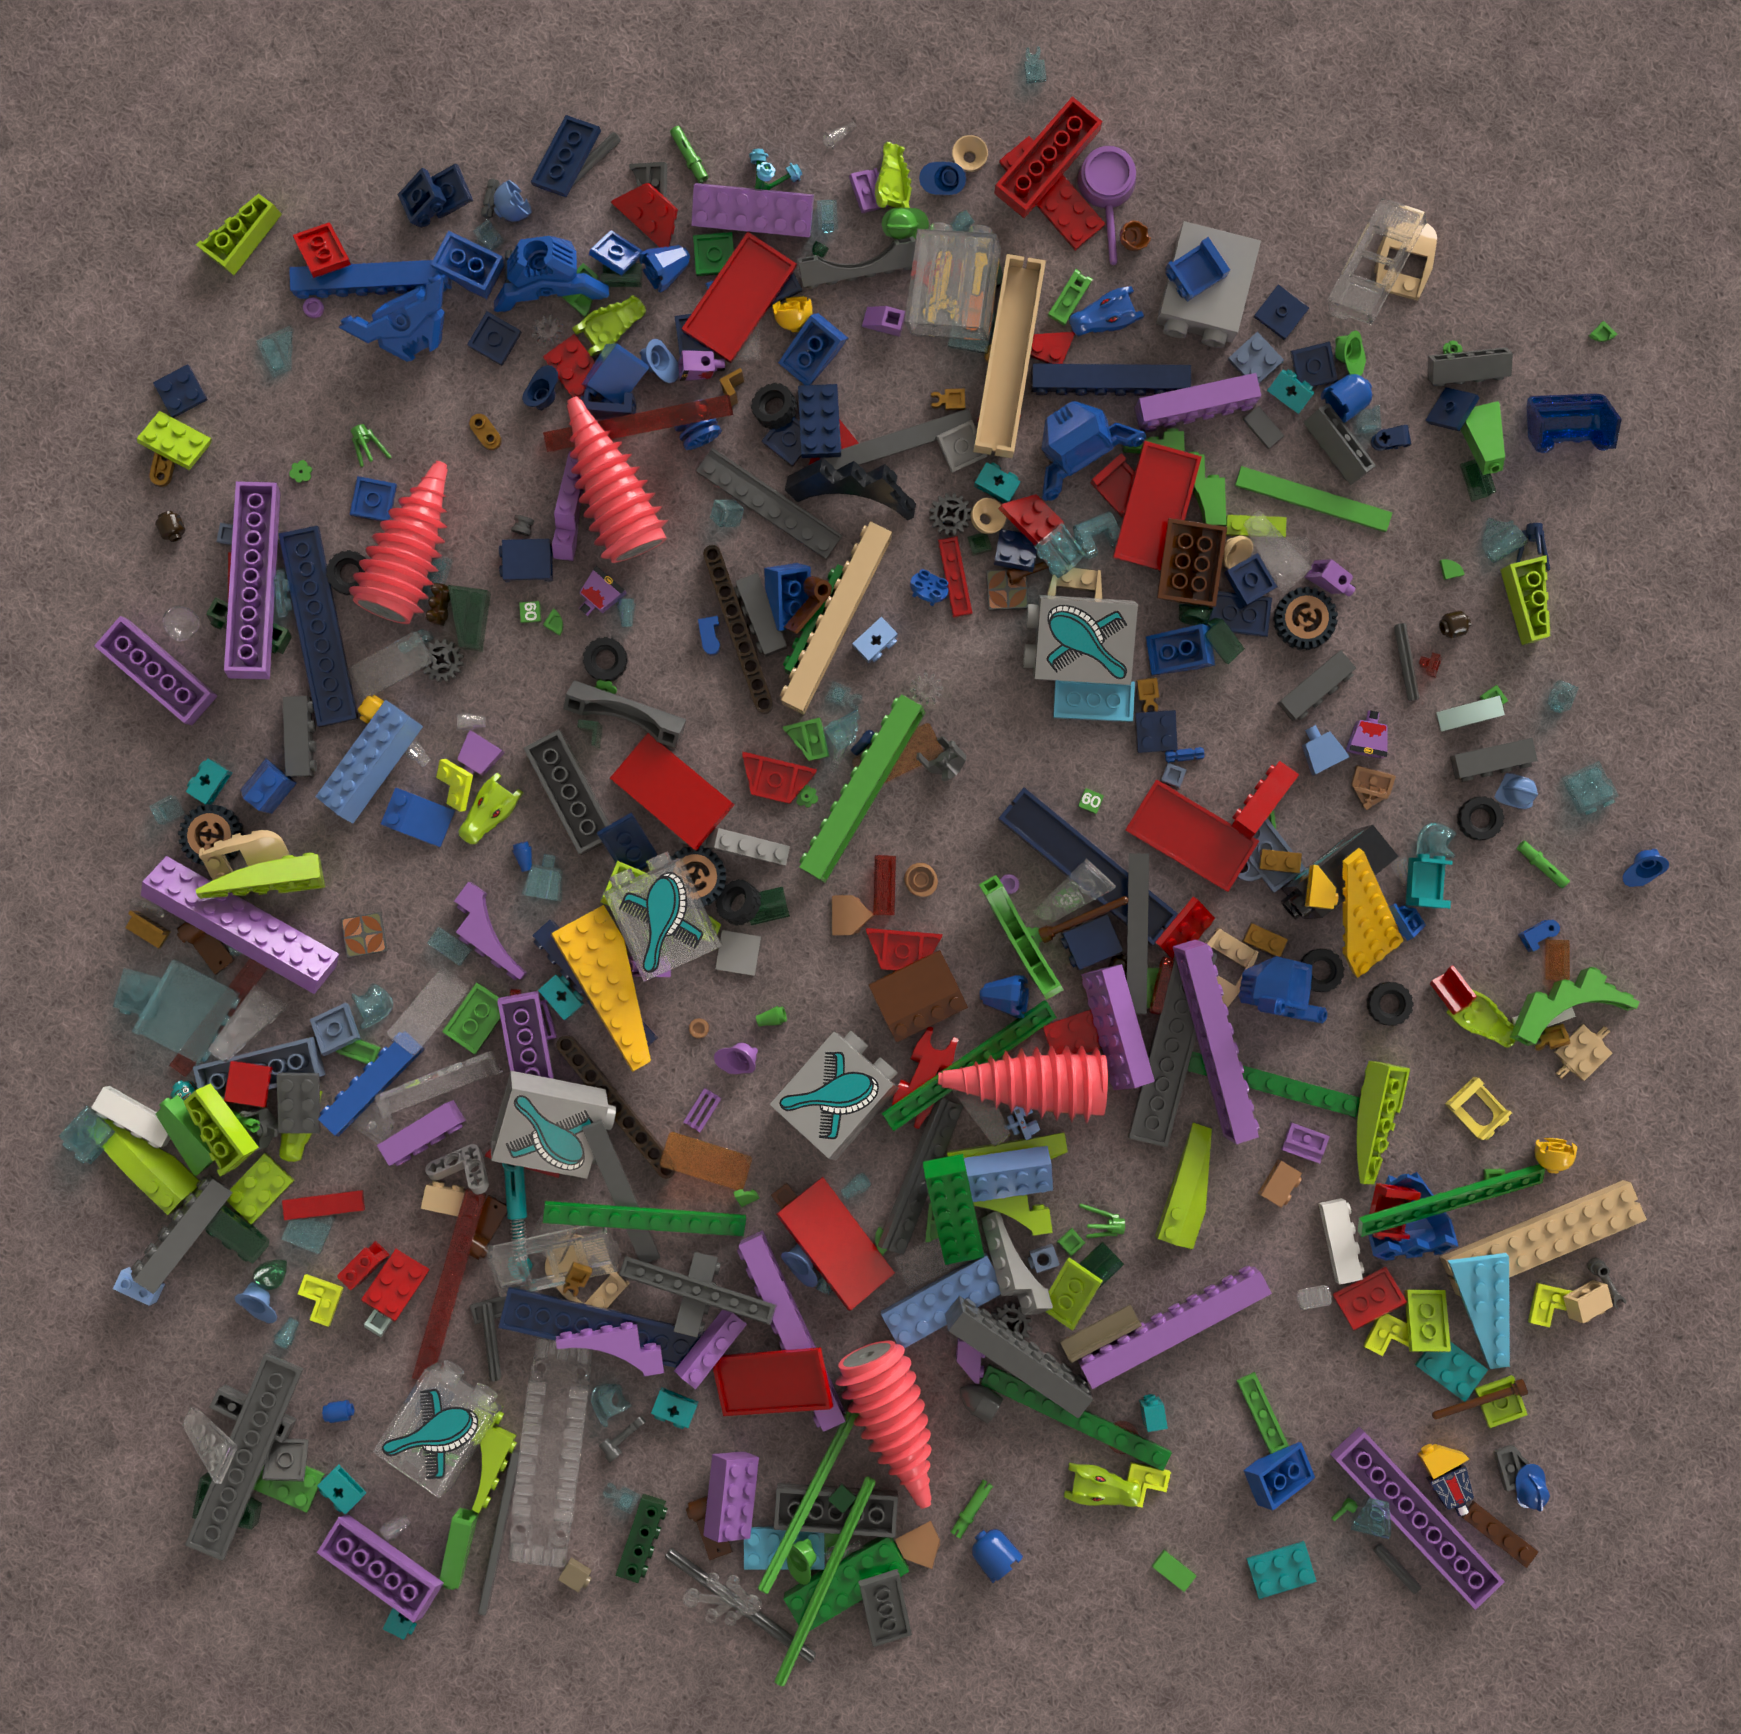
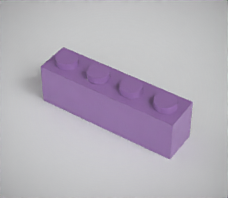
M722 1310L674 1371L696 1389L747 1324L734 1313Z

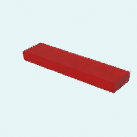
M958 537L939 539L938 544L944 575L948 581L947 587L952 616L954 618L972 614Z
M363 1190L282 1200L284 1220L365 1210Z

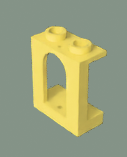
M1473 1077L1445 1105L1477 1139L1488 1140L1494 1135V1130L1499 1125L1503 1126L1508 1122L1512 1112L1506 1110L1483 1086L1484 1083L1480 1078ZM1474 1093L1493 1112V1120L1488 1125H1479L1461 1107Z

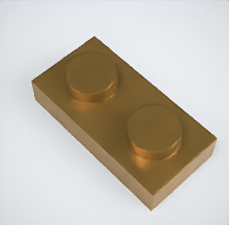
M1261 849L1259 869L1300 873L1302 853Z
M1250 923L1243 942L1278 957H1281L1288 939Z

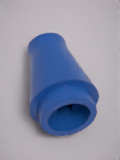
M529 842L514 844L512 852L521 868V872L532 870V849L529 846Z

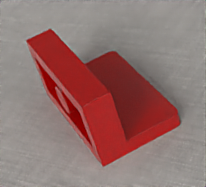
M1453 965L1443 975L1430 982L1432 988L1453 1015L1467 1009L1477 998L1476 994Z

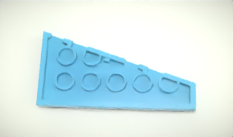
M1507 1253L1447 1260L1460 1290L1469 1319L1473 1324V1329L1479 1340L1487 1366L1490 1369L1510 1367L1509 1255Z

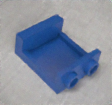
M1209 237L1202 240L1199 246L1174 262L1170 261L1165 268L1166 276L1170 281H1174L1178 294L1181 298H1185L1187 302L1227 277L1230 272V268Z

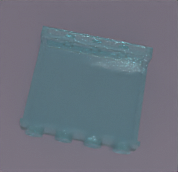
M174 959L169 964L132 1032L137 1035L142 1034L195 1061L196 1065H200L202 1062L206 1063L211 1054L208 1050L212 1044L216 1045L221 1036L218 1032L222 1026H227L231 1018L228 1016L231 1009L235 1010L241 1001L238 998L240 993Z

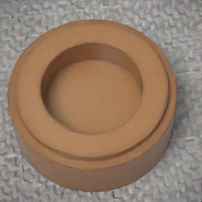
M697 1018L690 1023L689 1032L695 1038H703L709 1032V1024L706 1020Z

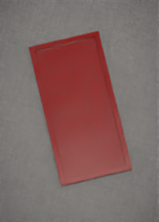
M747 231L682 327V331L732 363L796 269L797 264Z
M1148 441L1143 442L1112 558L1161 571L1168 518L1185 520L1202 456Z
M649 733L645 735L610 777L612 781L695 851L735 805L664 745L657 742Z
M1157 779L1125 831L1229 892L1259 843V840L1256 838L1248 839L1234 829L1231 823Z
M823 1177L776 1213L777 1217L848 1311L855 1308L895 1274Z
M821 1347L722 1355L713 1367L723 1416L830 1410L834 1407Z

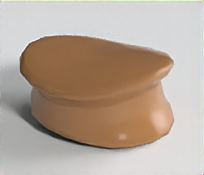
M916 863L911 865L905 873V885L912 894L919 897H927L936 890L938 885L937 875L929 865Z

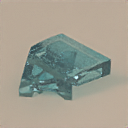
M1494 518L1487 519L1482 548L1493 564L1528 543L1526 536L1516 525H1513L1514 521L1501 522L1494 521Z

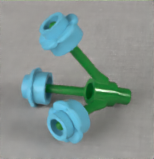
M753 149L749 154L751 163L756 164V186L754 189L771 190L788 178L792 182L801 180L802 172L799 166L789 163L790 166L785 168L787 171L785 176L771 184H767L765 181H770L776 172L772 164L766 162L768 154L764 153L763 149Z

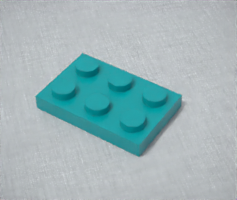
M1451 1341V1352H1424L1415 1365L1464 1402L1488 1371L1486 1367Z
M1304 1541L1246 1558L1259 1599L1317 1582Z

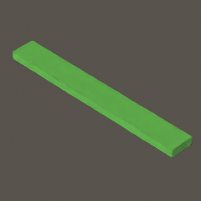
M1243 466L1240 467L1235 483L1236 487L1382 532L1387 531L1392 512Z

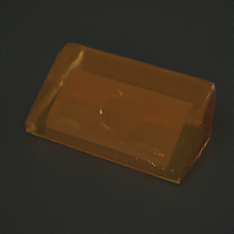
M1545 940L1546 980L1570 979L1569 940Z

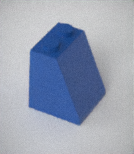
M606 344L581 385L586 387L585 390H589L592 396L596 397L597 395L602 398V403L622 404L624 402V393H630L650 366L619 344Z
M265 758L241 788L243 799L258 811L272 814L296 785V782L290 777L285 776L283 771Z

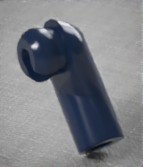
M872 730L865 731L859 741L851 748L852 753L858 756L871 743L875 732Z

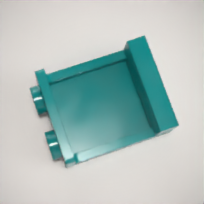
M1417 854L1416 858H1409L1406 905L1450 909L1451 901L1443 900L1445 866L1452 865L1453 861L1445 860V856H1433L1432 859L1429 858V854Z

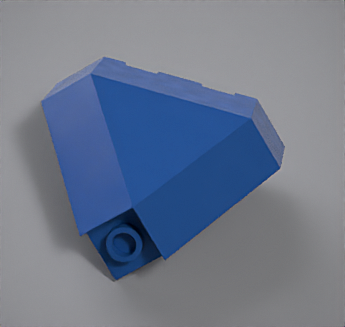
M1417 1172L1411 1175L1402 1174L1398 1178L1388 1175L1385 1183L1388 1185L1410 1187L1421 1193L1420 1199L1433 1196ZM1446 1212L1407 1223L1405 1233L1410 1235V1239L1395 1241L1389 1237L1378 1239L1373 1237V1234L1368 1235L1373 1256L1385 1261L1394 1260V1256L1405 1255L1406 1258L1422 1257L1423 1253L1426 1252L1441 1255L1459 1247L1452 1221Z

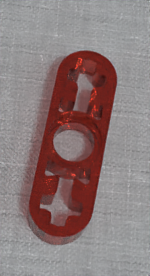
M1162 957L1149 1013L1161 1015L1173 968V959Z

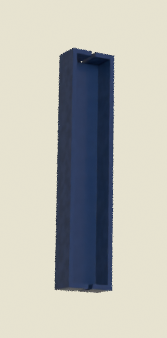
M1025 787L1011 802L1014 806L1010 804L997 819L1099 904L1105 905L1123 896L1128 898V872ZM1149 890L1148 944L1154 946L1155 942L1164 932L1160 928L1167 929L1178 913ZM1128 903L1109 911L1128 927Z

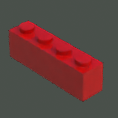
M1281 761L1276 766H1270L1265 773L1268 776L1266 780L1261 779L1254 788L1257 790L1254 795L1249 794L1243 802L1246 805L1244 809L1241 810L1239 808L1232 817L1235 821L1231 826L1250 840L1299 776L1298 773Z

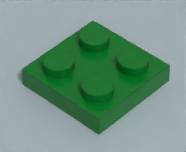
M732 232L693 235L696 276L718 275L734 252Z

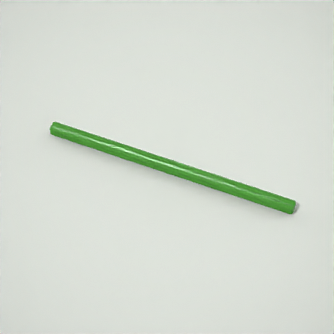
M846 1412L845 1422L840 1424L758 1586V1589L763 1593H769L859 1413Z
M865 1477L778 1671L775 1683L783 1687L787 1682L873 1490L875 1480L871 1477Z

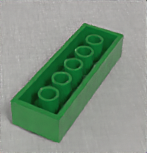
M963 1154L924 1161L923 1168L945 1265L984 1258Z
M876 1537L841 1559L809 1631L862 1600L858 1581L896 1569L900 1577L909 1572V1566L893 1538ZM824 1570L811 1576L808 1584L803 1585L799 1583L784 1592L783 1599L798 1625H800Z

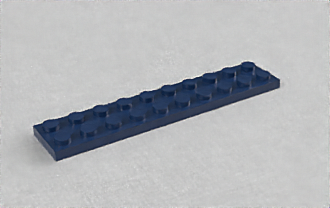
M318 526L279 533L317 726L323 727L356 720L358 715L332 587L328 582V577H326L327 563L320 529Z
M513 1287L508 1288L498 1327L556 1341V1337L560 1336V1333L563 1332L576 1334L580 1333V1330L587 1328L595 1331L601 1330L600 1327L612 1325L614 1328L620 1327L622 1323L633 1322V1324L638 1326L640 1348L648 1343L661 1345L663 1365L677 1368L702 1336L699 1334L698 1338L673 1332L675 1324Z

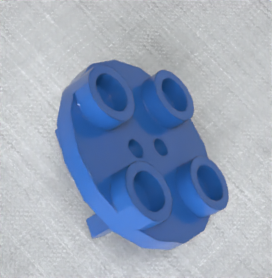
M922 569L911 578L912 596L915 598L918 596L922 600L931 602V606L943 601L948 595V581L931 574L927 570Z

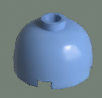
M510 180L502 183L496 189L494 194V211L500 218L503 217L510 222H518L527 218L532 213L527 199L524 203L523 198L519 194L521 192L520 188Z

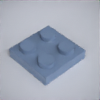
M1258 331L1228 358L1230 363L1242 375L1256 373L1258 383L1262 382L1284 361Z
M347 1003L310 1019L321 1054L324 1056L361 1039L350 1006Z

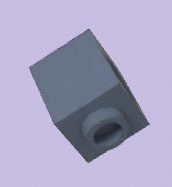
M1052 1244L1029 1251L1030 1257H1027L1030 1268H1035L1037 1273L1060 1265ZM1040 1254L1048 1256V1260L1043 1264L1037 1262Z

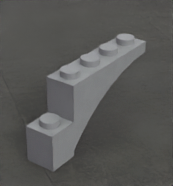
M715 828L701 845L713 851L739 855L786 866L790 846L720 828ZM679 837V841H678L679 844H683V845L689 846L685 841H683V840Z
M993 1212L981 1218L1001 1296H1018L1023 1315H1037L1052 1309L1053 1306L1048 1289H1045L1035 1279L1016 1252L1005 1228L1001 1213Z

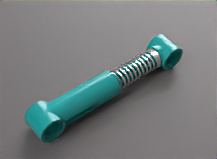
M502 1163L505 1176L507 1219H510V1223H512L510 1224L512 1227L510 1228L512 1230L510 1233H512L511 1237H513L511 1238L513 1241L511 1242L513 1244L511 1247L513 1248L512 1251H514L512 1253L511 1266L509 1267V1275L515 1281H522L527 1278L532 1270V1262L528 1257V1253H526L527 1236L525 1235L526 1222L524 1220L527 1217L524 1167ZM522 1265L525 1268V1272H519L516 1266Z

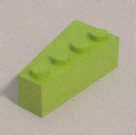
M258 193L239 209V213L232 218L226 219L223 226L218 230L214 229L209 233L210 236L203 242L200 240L195 245L208 257L232 275H235L282 213Z
M1547 555L1510 564L1500 570L1522 645L1550 637L1549 610H1547V600H1549L1548 592H1546L1548 577L1547 572H1545Z
M211 1083L195 1090L183 1101L194 1124L198 1125L201 1130L200 1137L202 1141H206L211 1151L209 1155L212 1161H216L219 1167L217 1172L220 1177L238 1167L259 1148Z

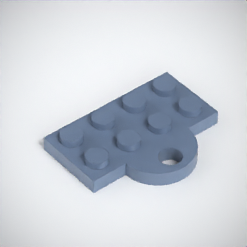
M1267 818L1253 836L1259 840V843L1246 862V871L1240 873L1238 878L1244 881H1254L1262 878L1270 890L1275 893L1306 868L1301 863L1300 873L1259 869L1261 849L1293 852Z

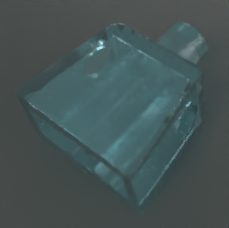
M544 854L542 866L532 865L522 895L562 901L563 869L554 868L556 856Z

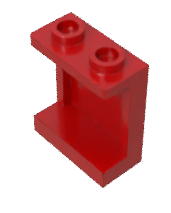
M1122 453L1090 482L1121 518L1124 516L1135 475L1133 469L1125 462L1126 457Z
M1376 1183L1369 1214L1410 1203L1412 1200H1419L1421 1193L1410 1187ZM1406 1224L1373 1234V1237L1378 1239H1385V1237L1395 1241L1410 1239V1235L1405 1233Z
M375 1241L369 1248L365 1247L337 1275V1278L351 1291L362 1284L390 1254Z

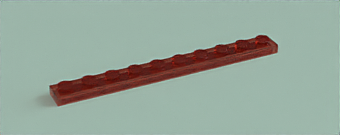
M724 395L601 420L597 423L604 431L611 430L608 434L610 439H616L731 416L733 411L730 396ZM572 427L543 432L547 452L575 447V444L570 441L573 435Z
M469 1188L465 1190L413 1372V1379L429 1384L433 1382L486 1198L485 1193L478 1195L474 1194Z

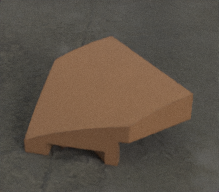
M1356 765L1351 785L1367 810L1378 802L1389 798L1388 796L1391 794L1396 776Z
M853 895L832 896V935H854L859 933L868 920L875 916L861 903L858 897Z
M931 1521L895 1539L904 1559L933 1569L934 1560L940 1547V1539Z

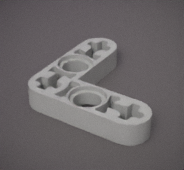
M475 1144L465 1146L433 1160L425 1168L426 1174L433 1181L440 1180L465 1169L468 1186L474 1194H482L489 1187L483 1154ZM458 1159L455 1165L450 1166L453 1160ZM475 1166H480L476 1172H471Z

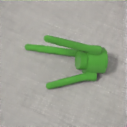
M364 424L357 425L351 429L352 441L355 445L360 467H364L359 445H362L369 461H373L366 445L370 441L369 438L374 441L388 459H391V455L374 436L371 429L367 430Z
M1079 1204L1081 1208L1111 1218L1107 1220V1225L1087 1224V1228L1107 1229L1108 1232L1087 1234L1086 1238L1124 1234L1125 1219L1119 1218V1214H1112L1088 1205Z

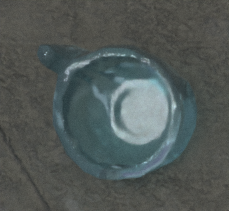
M1436 822L1423 826L1417 840L1416 857L1417 854H1429L1431 857L1445 856V858H1454L1455 854L1447 847L1457 833L1451 828Z
M374 983L370 985L368 991L363 996L351 994L364 1019V1023L361 1024L362 1029L381 1021L393 1009V999L390 994Z
M615 1383L600 1384L591 1393V1404L603 1427L608 1426L607 1420L610 1417L632 1406L623 1396L622 1385ZM615 1392L619 1399L616 1406L612 1403Z

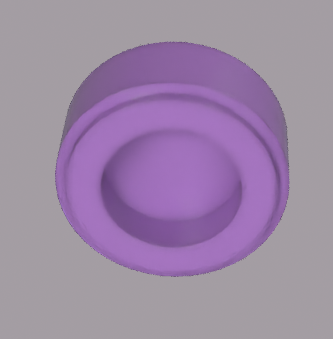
M312 297L304 302L303 311L310 318H318L323 314L324 306L319 299Z
M1008 874L1000 879L1008 894H1013L1018 890L1019 881L1014 875Z

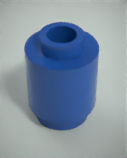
M349 1400L328 1403L322 1409L323 1419L325 1422L330 1423L351 1420V1416L354 1415L353 1403L350 1404Z

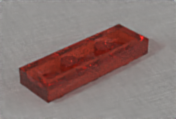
M875 855L873 915H895L896 856Z

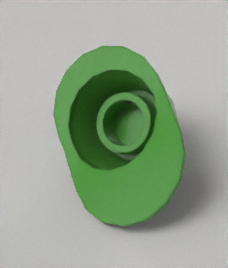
M893 208L887 211L882 219L884 233L886 236L895 239L921 238L926 234L929 227L927 215L922 210L916 208Z
M1352 331L1349 335L1338 336L1335 339L1336 358L1346 364L1349 374L1361 376L1366 363L1361 334L1359 331Z
M806 1539L793 1544L787 1556V1565L796 1581L803 1585L808 1584L811 1579L810 1568L816 1561V1554L811 1540Z

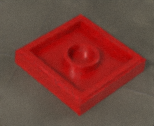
M231 1061L224 1101L266 1107L272 1067Z

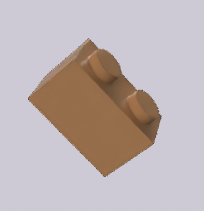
M1278 1159L1258 1194L1282 1208L1283 1205H1287L1292 1196L1290 1193L1293 1188H1297L1300 1184L1302 1173Z

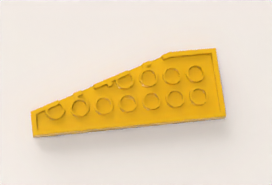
M1360 848L1343 860V880H1345V888H1343V895L1345 896V901L1343 902V926L1345 927L1343 955L1352 973L1357 978L1368 972L1373 965L1383 960L1388 953L1398 948L1404 941L1368 859Z
M602 905L556 930L551 936L631 1071L634 1072L650 1063L651 1059L625 941L605 906Z

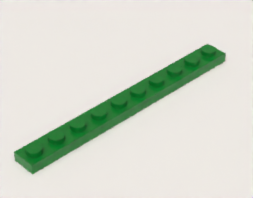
M1044 1000L1026 1012L1024 1018L1016 1019L943 1071L973 1066L975 1061L978 1065L987 1063L990 1055H992L994 1060H997L1004 1055L1005 1051H1010L1057 1017L1048 1002ZM937 1074L881 1114L889 1127L895 1131L947 1095L952 1089L938 1085Z
M1192 1051L1187 1071L1207 1076L1202 1054ZM1243 1066V1079L1251 1089L1349 1116H1357L1360 1104L1359 1097Z
M1540 1164L1529 1166L1501 1176L1492 1177L1410 1203L1384 1209L1373 1214L1359 1217L1358 1233L1361 1237L1541 1184L1544 1180L1545 1168Z
M545 1201L542 1220L543 1223L744 1236L746 1215Z
M988 1364L980 1384L1162 1471H1164L1172 1454L1170 1450L1085 1410L1077 1418L1019 1378Z

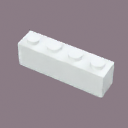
M111 1086L102 1088L92 1106V1109L97 1111L96 1114L98 1116L113 1120V1124L117 1127L131 1130L133 1136L147 1139L148 1144L155 1148L168 1145L171 1138L155 1115L157 1112Z
M1340 1198L1318 1203L1335 1282L1340 1285L1363 1280L1364 1267L1358 1259L1360 1248L1353 1234H1356L1354 1223L1350 1222L1349 1214L1352 1212L1349 1202L1346 1203V1200Z

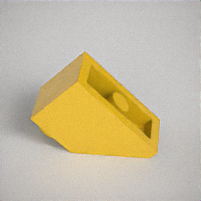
M1310 865L1305 906L1334 909V905L1338 903L1336 887L1318 865Z
M1427 1444L1421 1448V1452L1417 1453L1428 1474L1433 1479L1469 1460L1463 1452L1437 1444Z

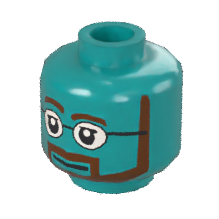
M181 1080L173 1085L170 1097L172 1099L179 1095L184 1101L198 1088L192 1081L183 1082Z

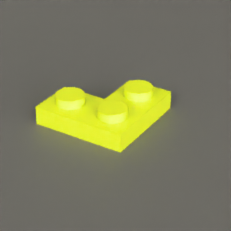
M441 759L436 778L450 786L446 804L459 812L466 811L473 775L449 760Z
M305 1274L298 1295L316 1301L310 1320L329 1327L344 1287Z
M1536 1282L1528 1322L1550 1328L1554 1308L1567 1311L1563 1296L1572 1291Z
M1390 1314L1376 1319L1363 1346L1381 1356L1384 1355L1391 1339L1409 1347L1407 1323Z
M1130 1462L1126 1481L1139 1484L1141 1495L1140 1501L1136 1505L1137 1507H1143L1147 1488L1167 1492L1171 1474L1169 1470L1164 1469L1162 1471L1156 1467Z

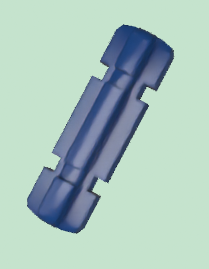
M1202 747L1195 748L1194 750L1189 748L1176 750V752H1173V750L1165 752V760L1168 763L1175 762V760L1179 762L1193 760L1194 758L1196 760L1204 758Z

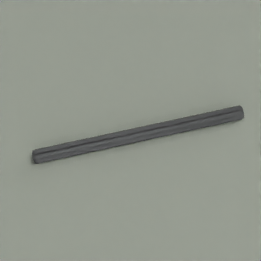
M673 1548L669 1549L665 1556L667 1560L786 1647H790L794 1636ZM803 1644L799 1656L808 1663H811L816 1653Z

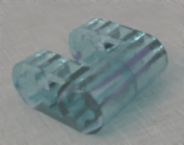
M1110 511L1073 526L1074 536L1087 560L1098 556L1097 547L1092 537L1103 532L1110 546L1115 549L1120 529Z

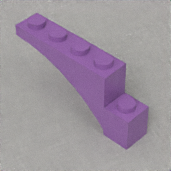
M569 451L555 507L556 529L552 542L553 557L569 561L574 560L581 507L579 498L583 493V490L574 487L575 483L581 478V475L571 472L572 468L578 463L577 459L570 457L572 451Z
M468 882L454 900L458 904L457 908L465 914L470 912L456 931L460 935L459 939L467 945L469 943L476 947L474 950L481 956H489L492 959L490 962L496 967L505 968L508 971L506 974L512 979H524L527 972L507 954L493 930L486 906L485 897L487 893L472 882Z
M633 1322L622 1323L620 1327L614 1328L612 1325L600 1327L601 1330L595 1331L587 1328L580 1330V1333L576 1334L563 1332L560 1333V1336L556 1337L557 1349L587 1348L598 1350L629 1362L640 1369L644 1376L664 1373L661 1345L648 1343L640 1348L638 1326L633 1324Z

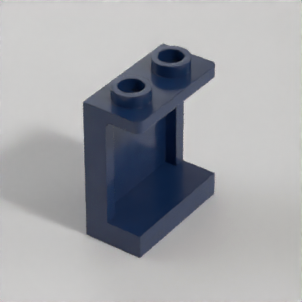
M585 390L584 395H581V400L595 419L635 422L637 402L633 393H624V404L594 402L589 390Z
M550 539L502 540V546H499V556L502 558L499 574L505 582H510V580L553 581V551Z
M1107 914L1062 933L1063 938H1060L1064 949L1068 948L1071 956L1068 958L1072 967H1076L1077 970L1123 951Z

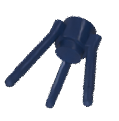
M1529 523L1526 525V530L1522 531V540L1516 563L1521 561L1526 538H1529L1530 542H1536L1538 555H1541L1542 552L1543 556L1547 555V563L1545 565L1546 570L1549 571L1550 564L1544 539L1543 524Z

